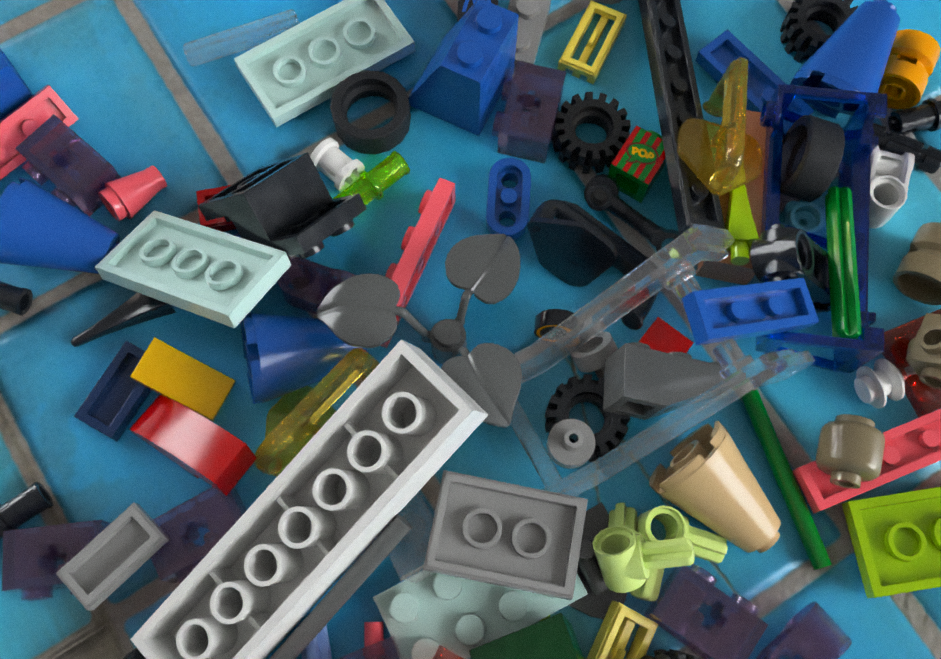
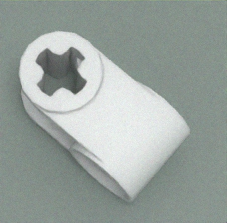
M869 143L857 170L858 181L853 203V216L858 223L867 228H880L905 204L908 197L909 180L915 163L914 154L905 152L903 155L880 150L878 144Z

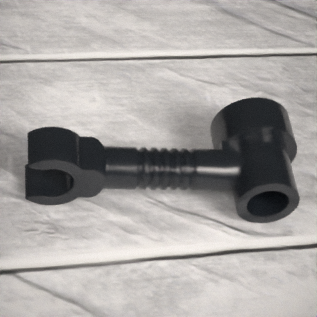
M596 175L587 183L584 197L588 206L596 211L607 210L618 219H621V221H624L625 224L631 226L632 229L634 228L635 231H638L639 234L656 247V251L661 258L672 260V254L662 247V242L665 239L673 238L678 243L684 245V238L678 231L673 229L666 230L662 226H658L620 199L619 185L610 175ZM597 189L603 190L608 198L606 200H598L595 198L593 191Z

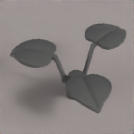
M505 234L470 236L460 240L450 249L445 261L446 276L453 286L465 291L461 296L457 317L454 320L444 319L437 322L431 331H428L407 309L397 306L400 298L398 285L388 277L379 274H360L348 278L334 287L325 296L317 310L318 320L324 323L340 340L357 348H374L387 342L397 330L396 316L402 317L422 336L423 342L431 343L434 358L443 364L441 369L488 414L483 423L503 428L509 427L522 383V371L519 361L510 350L494 343L479 344L469 352L467 349L466 331L463 326L469 300L473 294L485 304H496L504 300L514 290L520 274V253L516 243L510 236Z

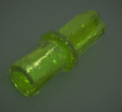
M393 151L390 153L391 155L370 171H361L359 173L360 178L333 199L359 193L365 205L375 198L380 200L383 198L382 192L404 175L409 174L410 168L404 158L398 152Z

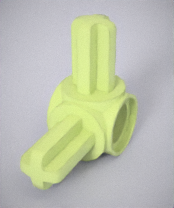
M623 502L617 503L615 509L609 512L608 527L601 530L592 542L605 585L609 590L616 593H627L641 587L646 579L649 578V570L691 566L695 560L691 539L684 537L645 542L643 535L636 531L637 511L633 507H626Z
M658 506L637 517L636 531L643 535L645 542L658 541L651 531V522L653 519H657L665 527L666 537L664 540L684 537L691 539L694 554L697 558L718 564L723 561L727 553L728 546L725 538L718 534L690 526L688 517L683 516L677 509L671 506ZM665 568L649 570V578L646 579L641 587L631 591L630 594L640 600L655 602L659 596Z

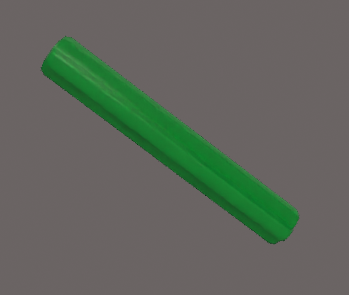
M832 186L828 189V194L825 196L832 337L836 342H847L850 344L857 342L858 337L862 334L852 192L848 187L839 188Z

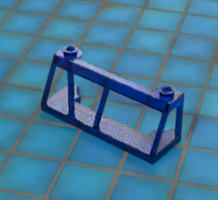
M779 84L771 100L764 101L760 114V126L766 127L761 233L771 229L772 225L782 224L779 221L783 120L794 123L802 117L800 114L787 110L792 100L800 98L860 104L843 128L845 146L839 165L838 187H848L852 192L862 334L858 339L795 332L774 333L756 336L755 351L830 371L852 373L884 352V328L869 327L876 322V313L868 312L870 154L878 146V136H873L874 128L872 125L875 118H884L887 115V94ZM806 232L808 237L821 248L827 249V238ZM786 343L834 349V360L781 347V345Z

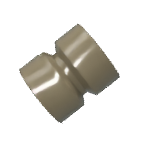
M939 222L926 223L918 228L910 243L909 252L902 258L893 275V283L901 293L915 301L929 305H941V223Z

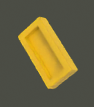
M155 337L130 376L134 381L188 407L212 422L236 383V380Z

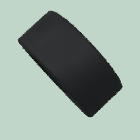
M367 70L352 74L340 82L334 91L330 109L337 135L347 147L359 153L375 155L390 151L403 141L410 127V103L405 88L396 78L384 72ZM370 96L382 97L394 104L396 110L394 118L381 128L373 130L359 129L348 121L347 111L352 104L362 98Z
M803 115L793 123L787 131L780 153L774 161L773 170L778 171V180L775 188L777 193L807 202H813L821 197L834 179L843 157L845 137L844 131L839 124L812 115Z

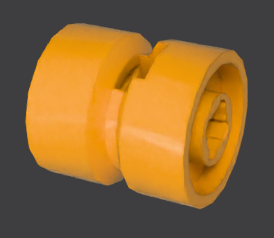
M913 29L897 31L875 102L887 108L897 110L916 106L928 84V78L933 73L940 57L941 48L931 35Z

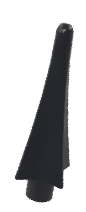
M137 292L106 317L72 338L71 344L74 347H79L118 330L173 314L176 311L168 303Z

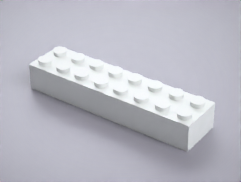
M400 340L130 640L146 659H266L484 421L488 414L420 348Z

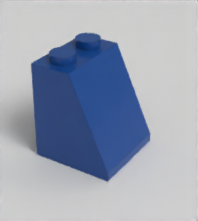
M477 0L442 38L408 96L410 106L479 136L514 74L519 14L486 0Z

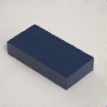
M125 341L74 417L111 439L118 441L152 391V389L134 381L130 377L145 351Z

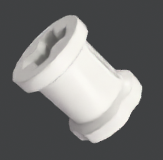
M333 138L323 140L310 156L317 171H321L332 180L334 187L341 193L351 190L364 173L365 166L358 159L352 160L339 149L338 142Z

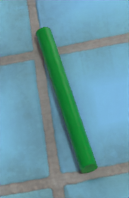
M758 390L741 395V399L813 570L832 565Z

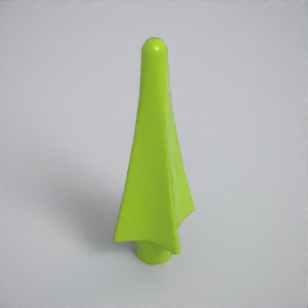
M734 156L731 160V183L725 222L726 232L723 234L720 252L730 251L731 263L734 265L749 263L752 242L759 238L746 192L740 156Z

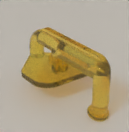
M739 57L729 64L709 100L704 102L702 106L706 113L715 117H722V125L699 118H692L682 124L678 133V155L712 194L718 196L757 179L762 171L761 146L756 139L745 133L748 60L743 57Z
M354 348L314 388L306 386L285 394L267 414L265 439L258 446L254 454L257 457L254 462L256 468L262 473L277 477L336 412L331 405L361 375L362 381H364L379 365V361L363 348Z

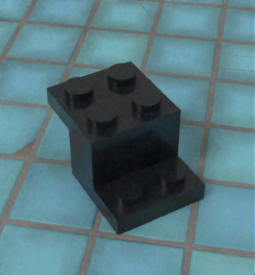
M308 152L261 166L198 205L206 221L224 217L226 222H233L241 238L285 251L288 258L299 255L300 259L308 258L321 251L325 247L322 241L330 235L334 237L350 230L355 225L352 219L367 209L359 193L332 199Z

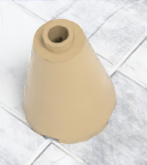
M715 421L714 428L707 423L688 435L670 452L674 457L670 462V466L665 469L660 463L651 475L649 486L657 494L746 553L756 550L759 553L765 552L778 541L780 537L778 529L780 528L781 520L727 429L719 421Z

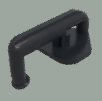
M556 199L542 202L527 224L539 263L563 282L577 287L590 284L610 267H615L640 286L631 305L624 307L620 311L621 321L627 328L631 330L640 329L663 284L664 276L661 268L577 204Z

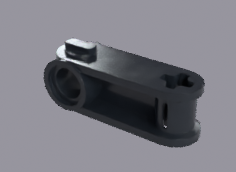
M775 224L771 226V229L761 233L760 238L752 242L750 251L751 264L757 279L761 283L804 278L816 313L831 311L828 253L809 238L804 230L785 227L783 224Z

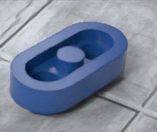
M503 158L491 167L486 209V227L490 234H505L514 241L522 237L527 230L530 208L531 172L528 166L519 159ZM510 180L515 182L516 186L507 188L502 183ZM509 218L514 221V224L506 227L500 223V220Z

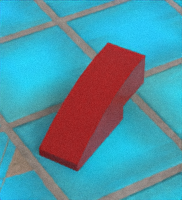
M159 395L129 429L133 434L197 479L201 478L225 496L229 494L257 459L245 442L204 416L163 395Z

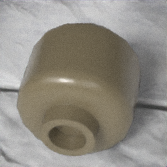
M852 414L837 415L835 421L826 423L820 430L816 453L817 467L831 476L830 482L834 485L851 489L860 488L861 482L872 481L881 474L885 436L875 428V422L871 419Z

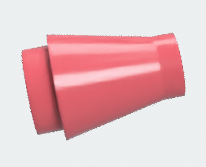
M151 165L145 170L105 183L106 188L98 192V195L109 213L119 222L126 217L132 219L159 191L167 187V183L159 170Z

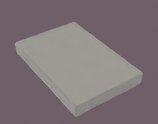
M443 470L423 570L572 600L588 499Z

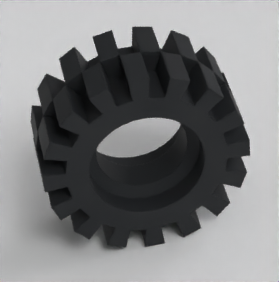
M853 0L793 1L780 29V32H783L780 37L781 43H787L785 51L788 54L793 51L797 52L794 60L799 63L803 57L809 59L831 35H822L815 32L808 25L807 21L816 20L823 22L834 33L858 6L850 8Z
M585 92L584 100H581L579 94L572 96L571 104L566 100L561 106V112H557L552 138L554 140L553 148L555 152L559 151L558 159L562 163L567 159L570 160L568 168L575 171L577 165L583 166V174H589L591 167H595L596 174L602 173L605 164L610 169L611 163L629 137L631 125L630 120H626L627 111L625 108L617 111L619 102L614 98L609 104L606 103L607 94L600 93L599 99H593V92ZM584 123L596 124L605 130L606 139L600 143H587L576 136L575 129Z
M584 374L582 379L578 380L577 376L571 377L565 385L561 383L556 388L546 409L545 430L546 433H550L556 423L569 419L570 410L579 403L588 402L596 405L603 414L604 424L602 429L594 434L595 449L589 459V462L597 461L599 457L603 456L605 458L618 447L628 431L627 423L630 421V417L603 411L604 378L600 376L599 380L596 381L592 380V374Z

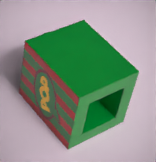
M636 125L611 163L608 175L617 181L620 192L642 203L666 165L662 136L654 131H646Z

